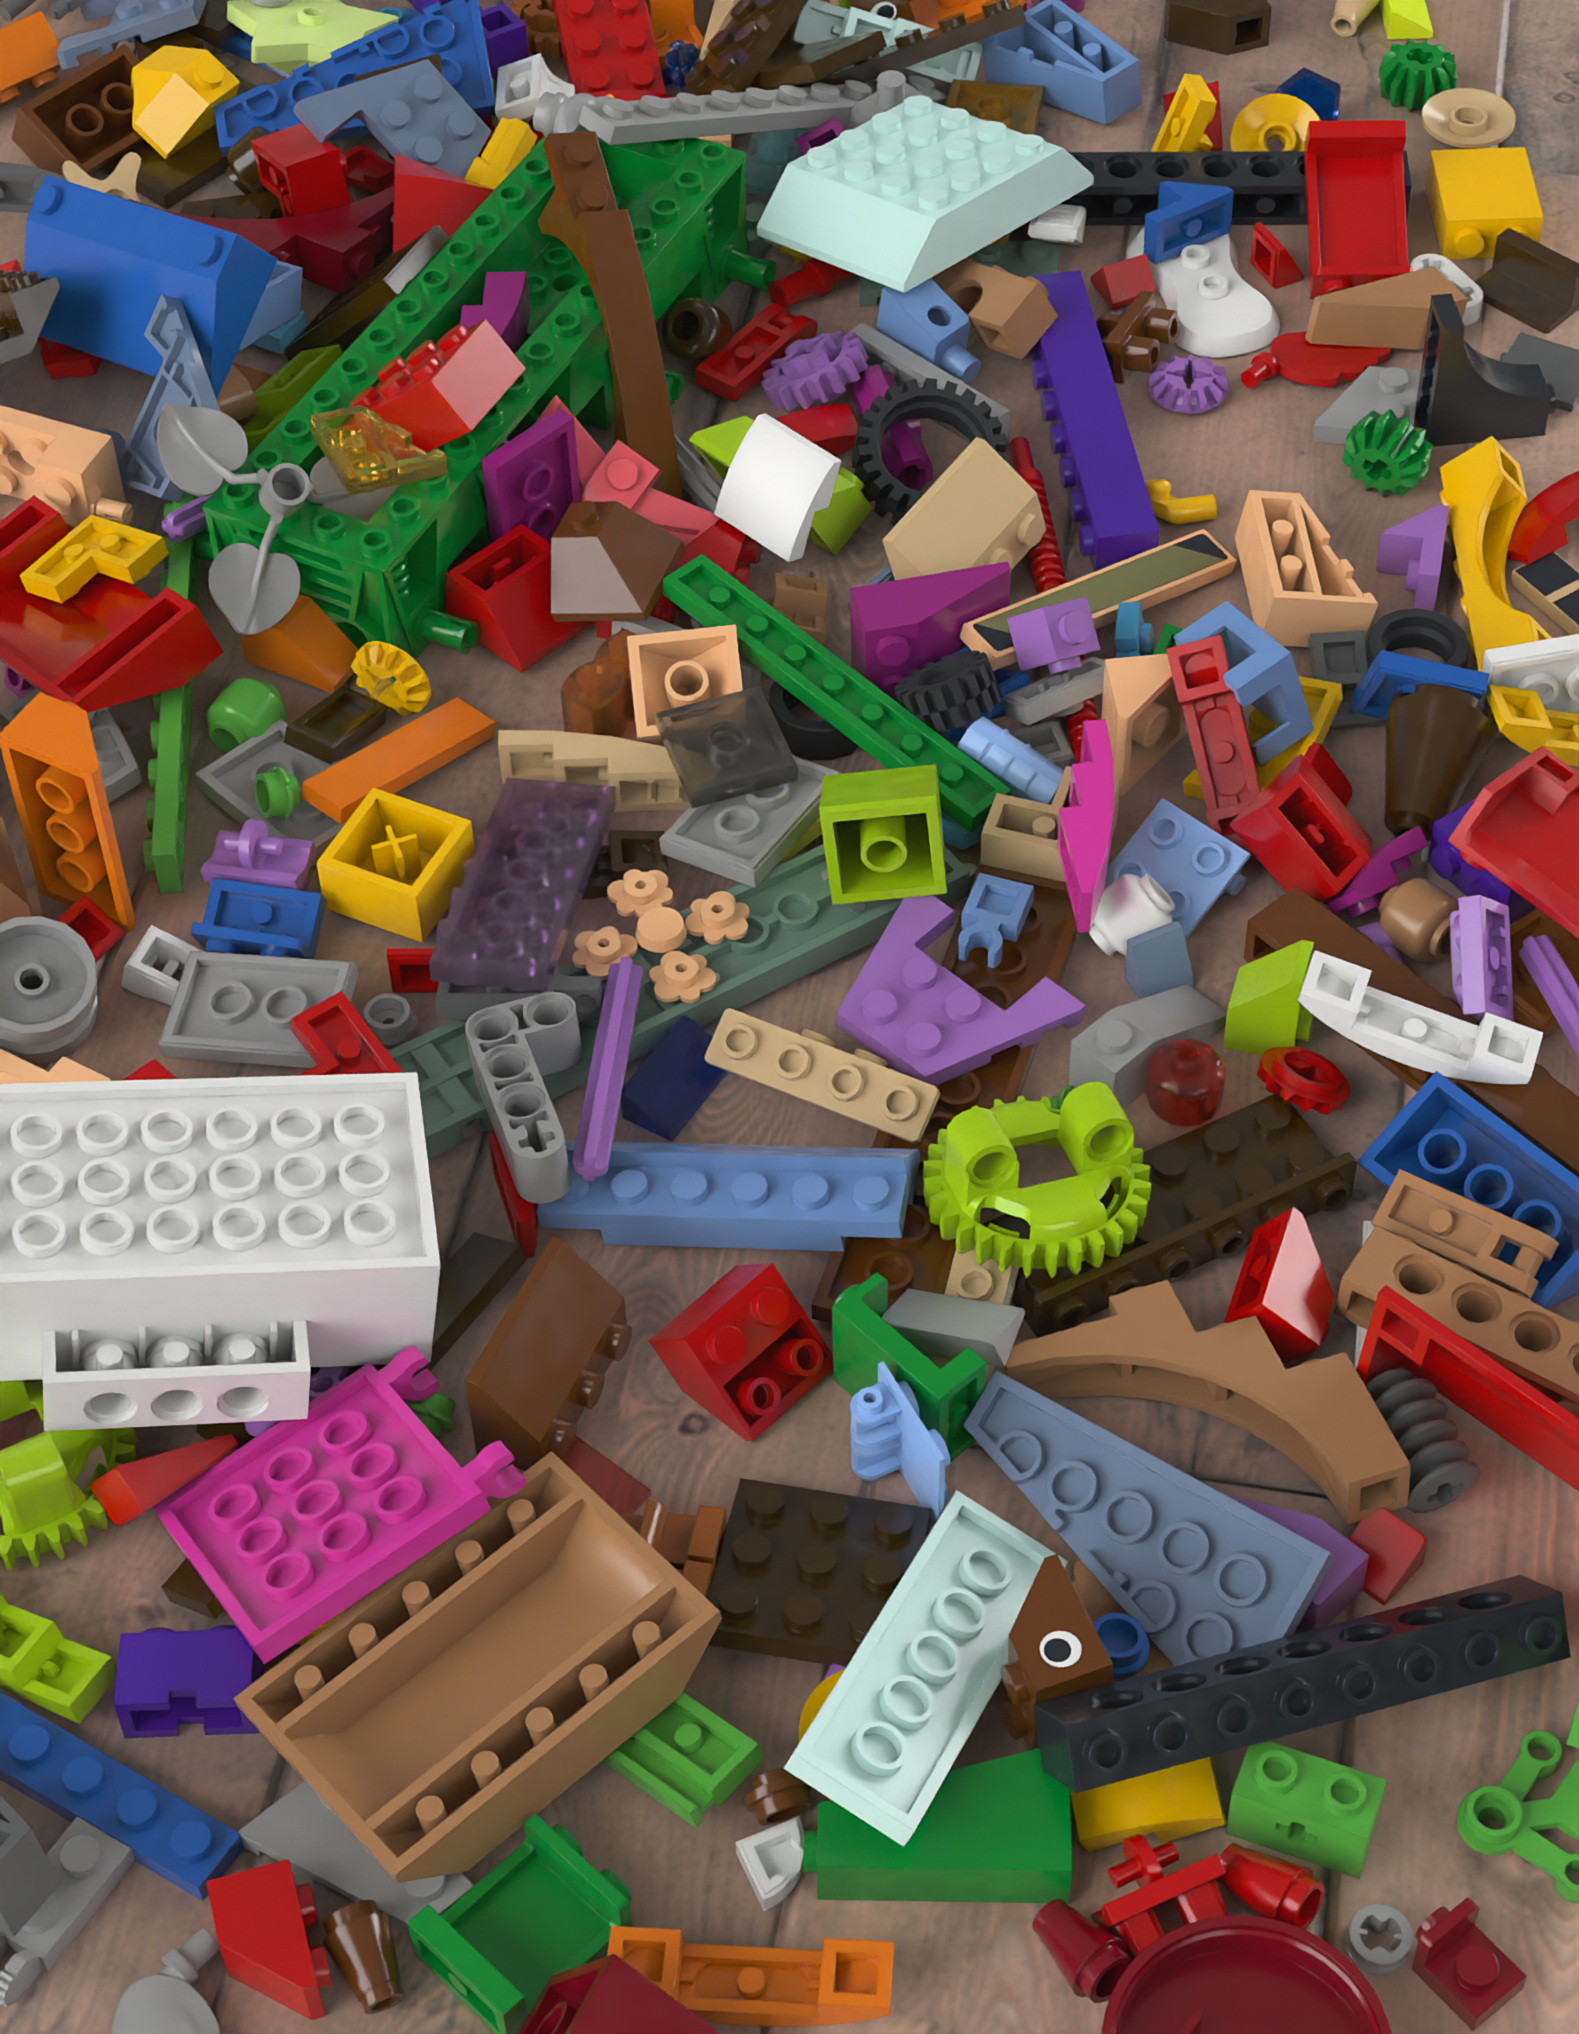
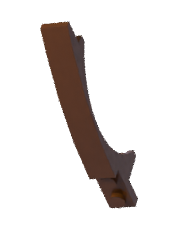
M595 131L549 133L543 143L555 190L539 217L538 223L541 233L550 234L560 239L573 252L581 264L594 292L606 333L612 368L615 406L614 444L617 440H620L660 469L661 475L651 488L682 500L667 381L649 290L628 209L618 210Z

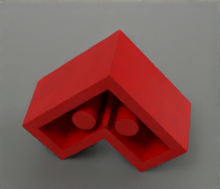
M303 123L251 140L261 183L279 198L284 217L317 213L356 202L353 195L347 190L344 176L349 175V167L342 150L336 148L328 141L321 144Z

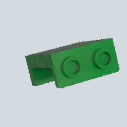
M875 1273L862 1284H854L845 1289L832 1306L834 1381L851 1396H854L861 1389L878 1384V1363L884 1361L897 1383L905 1381L909 1385L918 1403L920 1420L927 1431L932 1429L938 1431L946 1444L950 1462H952L976 1442L963 1425L986 1388L987 1362L971 1348L967 1347L940 1369L882 1319V1315L888 1310V1281L879 1273Z
M535 1813L523 1822L525 1833L523 1843L447 1911L440 1915L427 1904L407 1922L414 1955L495 2034H519L552 1975L606 1957L611 1926L632 1927L629 1903L632 1898L624 1883L606 1868L598 1872L583 1858L582 1848L568 1830L559 1824L550 1828Z

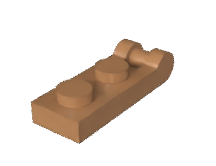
M1399 1169L1371 1222L1374 1227L1377 1225L1395 1235L1405 1236L1413 1240L1419 1247L1452 1263L1462 1264L1471 1269L1476 1275L1509 1291L1519 1292L1531 1299L1539 1284L1534 1277L1543 1260L1551 1261L1559 1245L1554 1238L1533 1227ZM1506 1242L1521 1248L1512 1266L1497 1259Z

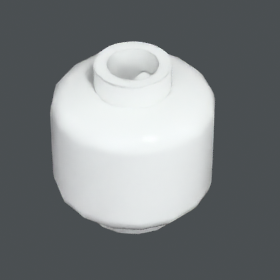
M1124 874L1103 891L1093 921L1095 925L1091 927L1089 934L1107 955L1111 956L1118 951L1126 957L1127 940L1173 923L1171 912L1175 910V905L1167 892L1150 875L1145 874L1140 878L1134 874Z

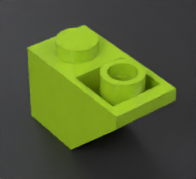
M1301 940L1239 967L1227 1009L1223 1048L1262 1056L1267 1049L1273 1047H1296L1298 1039L1309 1041L1315 1016L1298 1001V997L1312 958L1314 942Z

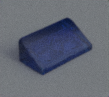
M685 1015L681 1016L625 1084L621 1094L623 1119L673 1142L728 1073L705 1061L704 1056L713 1037L694 1020Z

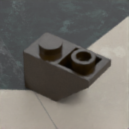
M1166 0L1164 37L1169 42L1223 55H1231L1267 46L1272 6L1267 0Z

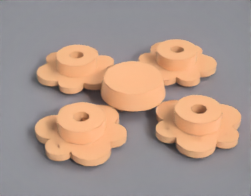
M636 869L627 871L623 876L624 880L614 881L608 886L607 894L609 900L616 904L619 915L628 917L635 914L639 918L635 932L636 939L627 934L619 935L618 930L612 926L603 927L596 932H581L574 941L576 952L572 956L573 965L580 969L586 968L588 976H601V980H606L610 965L612 963H620L622 957H633L637 953L638 944L650 952H667L661 958V965L655 966L649 971V979L655 984L654 994L656 998L666 1003L675 1002L679 999L684 1003L698 1001L700 992H708L715 987L717 982L716 974L712 969L707 968V960L704 956L699 954L688 956L681 951L673 950L684 943L687 932L693 936H704L705 941L713 945L721 943L724 938L729 940L743 938L748 932V923L746 921L750 914L748 905L741 902L736 903L735 897L729 892L718 891L711 894L707 899L694 900L690 906L691 914L686 917L684 923L679 912L669 907H662L669 905L674 898L673 891L668 888V877L664 872L659 870L641 872Z

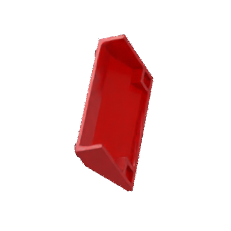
M1540 746L1482 789L1447 841L1460 850L1461 857L1469 865L1479 870L1490 872L1579 939V772L1545 747Z
M1385 1285L1378 1292L1356 1368L1364 1385L1388 1370L1401 1367L1411 1371L1418 1379L1432 1380L1438 1393L1579 1491V1418Z

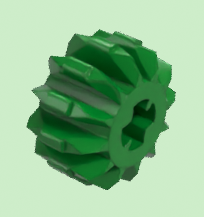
M1408 39L1405 45H1392L1390 52L1383 54L1378 75L1380 78L1381 97L1391 100L1392 107L1404 106L1408 108L1409 112L1413 109L1423 110L1424 104L1432 96L1445 90L1455 89L1458 76L1456 74L1455 55L1445 52L1444 45L1428 44L1427 39L1422 43H1415Z
M1391 409L1383 415L1371 410L1367 416L1359 420L1357 425H1353L1346 437L1347 441L1344 445L1345 450L1342 462L1351 467L1349 478L1361 479L1365 483V491L1371 487L1376 488L1384 498L1391 492L1403 497L1409 490L1416 487L1418 482H1422L1429 470L1428 465L1431 462L1433 445L1424 440L1426 429L1414 428L1410 424V416L1402 420L1397 418Z

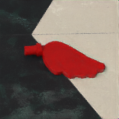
M1306 332L1287 333L1274 338L1269 352L1262 351L1252 359L1251 365L1241 373V381L1247 388L1253 389L1262 381H1269L1278 374L1297 383L1330 388L1336 386L1338 381H1355L1369 366L1377 367L1379 363H1384L1389 359L1391 349L1390 347L1310 344L1305 339Z

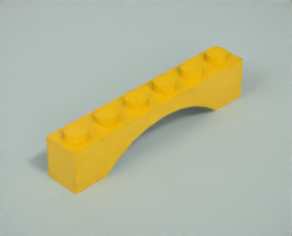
M1493 436L1440 467L1444 488L1440 491V498L1443 505L1449 506L1450 524L1446 526V530L1457 555V559L1453 561V567L1459 580L1462 582L1464 595L1460 597V603L1469 619L1471 632L1467 634V639L1473 653L1476 655L1478 664L1476 671L1479 672L1482 670L1485 650L1552 639L1529 614L1512 608L1506 591L1505 565L1508 545L1516 521L1527 502V496L1520 465Z

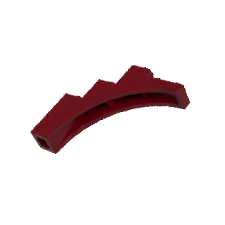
M394 184L373 196L343 207L307 215L274 219H225L194 216L159 209L128 199L132 202L238 234L276 257L277 261L302 267V278L338 293L374 268V257L390 247L393 241V224L390 219L393 216Z

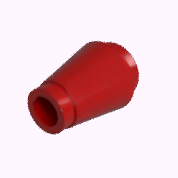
M1231 1843L1223 1851L1219 1859L1226 1873L1216 1879V1881L1225 1885L1231 1893L1258 1916L1282 1921L1304 1930L1311 1924L1322 1903L1324 1885L1313 1878V1871L1310 1868L1250 1848H1244L1237 1843Z

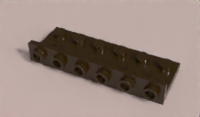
M1277 1094L1268 1096L1143 1152L1142 1164L1150 1166L1149 1182L1151 1183V1192L1143 1226L1137 1228L1134 1241L1129 1244L1123 1243L1121 1252L1117 1257L1104 1253V1259L1100 1267H1094L1088 1262L1082 1261L1081 1269L1077 1275H1074L1065 1266L1058 1267L1053 1278L1049 1276L1046 1269H1032L1031 1274L1026 1278L1023 1267H1019L1011 1302L1015 1307L1023 1308L1025 1312L1023 1319L1037 1338L1053 1334L1057 1331L1074 1328L1086 1318L1109 1308L1110 1296L1126 1292L1135 1287H1144L1164 1280L1173 1283L1187 1276L1192 1269L1216 1258L1224 1259L1235 1255L1251 1242L1254 1230L1292 1207L1301 1212L1304 1218L1321 1210L1331 1211L1336 1209L1349 1197H1352L1357 1161L1350 1152L1335 1158L1291 1103L1285 1104L1284 1098ZM1111 1183L1104 1196L1100 1199L1105 1210L1112 1202L1114 1194H1116ZM1003 1214L981 1224L988 1228V1225L993 1223L999 1227L1019 1232V1237L1022 1239H1030L1031 1226L1026 1220L1019 1217Z

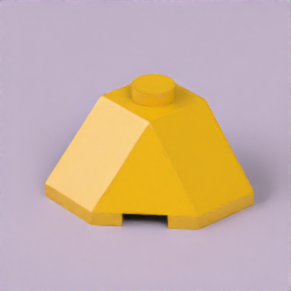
M164 45L132 69L131 89H133L134 94L132 128L166 160L216 124L214 107L234 98L240 81L208 50Z

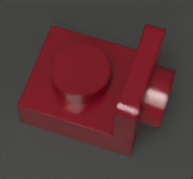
M1467 1897L1453 1910L1449 1911L1445 1906H1442L1423 1921L1415 1934L1418 1944L1412 1970L1474 2031L1524 1988L1527 1975L1475 1925L1479 1907Z

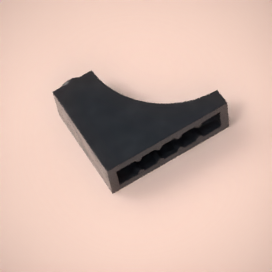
M1452 293L1431 295L1415 407V418L1419 428L1426 429L1424 440L1430 442L1433 447L1482 442L1491 436L1496 440L1544 436L1548 414L1555 412L1556 396L1553 385L1551 383L1546 384L1539 364H1511L1491 359L1479 353L1464 340V324Z

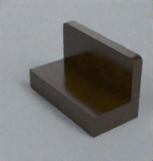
M1507 228L1497 236L1492 268L1474 281L1483 291V302L1544 334L1550 333L1579 310V263L1510 228Z

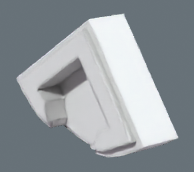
M799 1816L736 1842V1854L763 1911L774 1907L787 1897L802 1874L804 1829Z

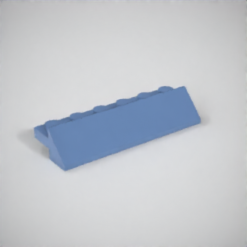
M565 1141L572 1185L568 1193L562 1198L551 1203L538 1204L536 1213L541 1228L600 1229L604 1244L844 1252L846 1237L902 1238L907 1204L913 1205L920 1152L919 1149L613 1142L607 1173L604 1176H596L593 1182L583 1180V1175L573 1172L571 1167L576 1141Z

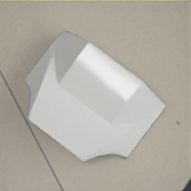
M541 53L498 68L495 113L499 122L502 117L507 119L515 117L528 123L534 117L537 103L543 93L556 94L561 92L569 98L575 95V86L553 75L546 66Z

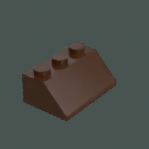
M123 44L20 106L17 112L12 140L38 168L64 176L62 170L63 163L71 160L88 175L145 140L132 128L134 94L133 89H131V72L133 67L141 61Z
M551 1237L465 1379L476 1453L479 1454L491 1443L501 1441L515 1459L509 1465L513 1464L515 1468L523 1471L528 1470L551 1451L559 1458H564L568 1454L575 1439L577 1421L585 1408L592 1409L597 1404L604 1387V1375L613 1360L620 1361L624 1357L632 1336V1327L627 1325L624 1297L570 1245L557 1237Z

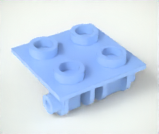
M1162 798L1107 868L1104 890L1124 874H1134L1140 878L1145 874L1150 875L1172 899L1175 905V910L1171 912L1173 922L1179 921L1182 925L1186 940L1220 895L1229 893L1232 896H1236L1243 889L1246 877L1240 874L1241 868L1251 855Z
M883 1361L878 1363V1384L861 1389L852 1397L850 1402L851 1467L856 1475L866 1481H875L899 1469L920 1505L931 1508V1522L934 1526L944 1511V1503L950 1499L945 1482V1467L950 1465L949 1452L938 1431L935 1429L927 1431L920 1420L918 1403L909 1385L905 1381L897 1383Z

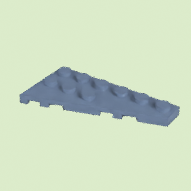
M995 1370L963 1425L1009 1479L1016 1484L1037 1508L1051 1527L1073 1549L1080 1560L1128 1615L1139 1622L1145 1634L1150 1637L1174 1666L1293 1635L1336 1559L1328 1550Z

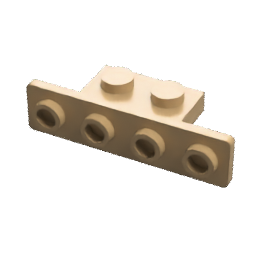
M727 1008L724 1011L704 1056L705 1061L714 1067L913 1144L920 1142L940 1096V1092L935 1086L887 1068L888 1062L870 1052L856 1049L852 1055L834 1048L835 1042L812 1030L803 1029L800 1035L731 1008Z

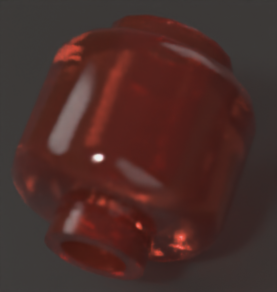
M1187 1038L1172 1040L1160 1046L1152 1055L1148 1069L1146 1096L1150 1109L1161 1120L1171 1125L1182 1127L1202 1125L1213 1119L1221 1109L1224 1097L1226 1067L1222 1056L1214 1047L1202 1041Z

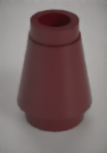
M1054 1899L1048 1902L1039 1910L1033 1920V1931L1040 1937L1041 1942L1075 1995L1078 1997H1088L1094 2003L1108 2001L1119 1978L1133 1961L1128 1956L1127 1944L1069 1906L1062 1899Z

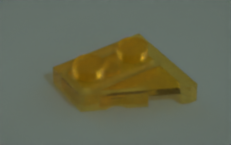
M363 405L311 415V433L349 496L371 493L379 489L447 474V456L444 452L436 448L427 454L413 446L412 434L395 424L383 421L380 415Z

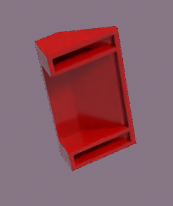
M34 495L0 521V661L42 693L63 702H72L87 711V713L181 687L193 677L200 675L212 661L223 653L222 648L198 608L169 587L165 588L156 597L151 598L131 583L97 573L81 587V590L74 597L67 599L63 604L27 592L19 575L70 533L71 530L58 511Z

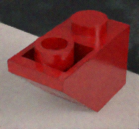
M289 1859L206 1881L217 1939L228 1976L310 2020L325 2017L320 1990L332 1987L333 1982L324 1944L310 1947L306 1927L319 1923L310 1881L296 1885Z

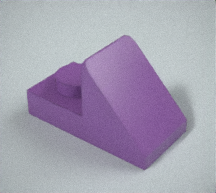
M1437 505L1385 530L1380 536L1376 570L1380 573L1407 576L1405 590L1415 591L1413 609L1420 608L1430 611L1435 609L1449 506Z

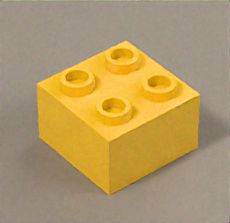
M372 787L316 862L321 893L327 900L325 909L423 943L477 868L471 820Z

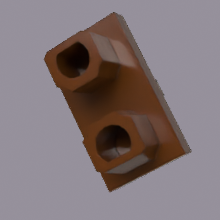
M1141 290L1124 315L1103 314L1096 320L1105 354L1109 353L1114 362L1111 372L1114 383L1124 384L1133 371L1153 373L1161 357L1160 343L1173 345L1180 333L1178 312L1157 308L1155 292Z

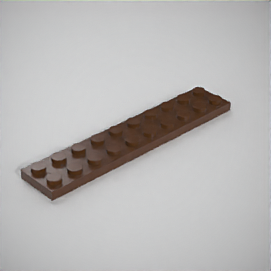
M980 864L967 899L978 874L983 873L1034 886L1032 906L1017 942L1003 939L1002 960L996 968L988 967V949L983 947L972 949L966 961L959 960L958 939L963 930L961 929L960 914L941 965L999 1008L1007 1010L1045 976L1057 985H1060L1078 934V929L1066 882ZM1039 1042L1023 1049L1018 1045L1011 1046L991 1055L990 1063L935 1086L939 1090L940 1096L919 1143L913 1144L885 1132L877 1131L871 1148L919 1149L920 1152L913 1205L907 1204L902 1238L846 1237L844 1252L832 1251L811 1304L812 1319L832 1323V1306L840 1294L851 1285L862 1284L875 1273H879L888 1281V1309L907 1289L944 1295L956 1251V1239L948 1241L942 1239L940 1225L930 1222L929 1207L924 1205L923 1167L924 1161L928 1160V1147L930 1144H938V1131L941 1128L947 1129L952 1119L961 1112L972 1109L976 1105L980 1108L991 1109L994 1106V1099H1000L1005 1104L1016 1102L1018 1096H1021Z

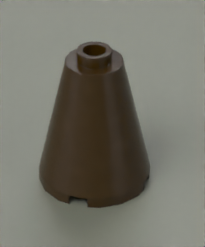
M1422 684L1416 686L1414 694L1402 696L1403 689L1396 692L1389 702L1386 711L1384 823L1388 830L1393 833L1394 837L1420 826L1426 841H1431L1433 823L1452 813L1492 746L1497 733V722L1491 710L1487 718L1477 709L1479 700L1471 694L1449 686Z

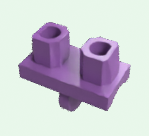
M249 819L243 825L241 832L219 831L212 856L203 864L200 871L204 882L212 883L213 878L306 891L309 885L308 871L317 851L314 841L268 836L267 826L264 821Z

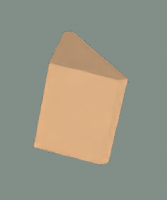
M736 625L627 636L636 732L639 742L665 746L698 755L747 730Z
M1167 654L1105 659L1101 719H1106L1114 761V776L1120 777V797L1135 785L1185 735L1186 720L1182 704L1178 702Z

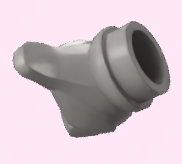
M545 92L537 103L533 117V127L536 131L542 132L546 138L549 133L588 132V129L578 123L583 104L605 103L606 99L614 98V96L608 94L602 97H594L588 93H578L568 98L561 92L556 94Z

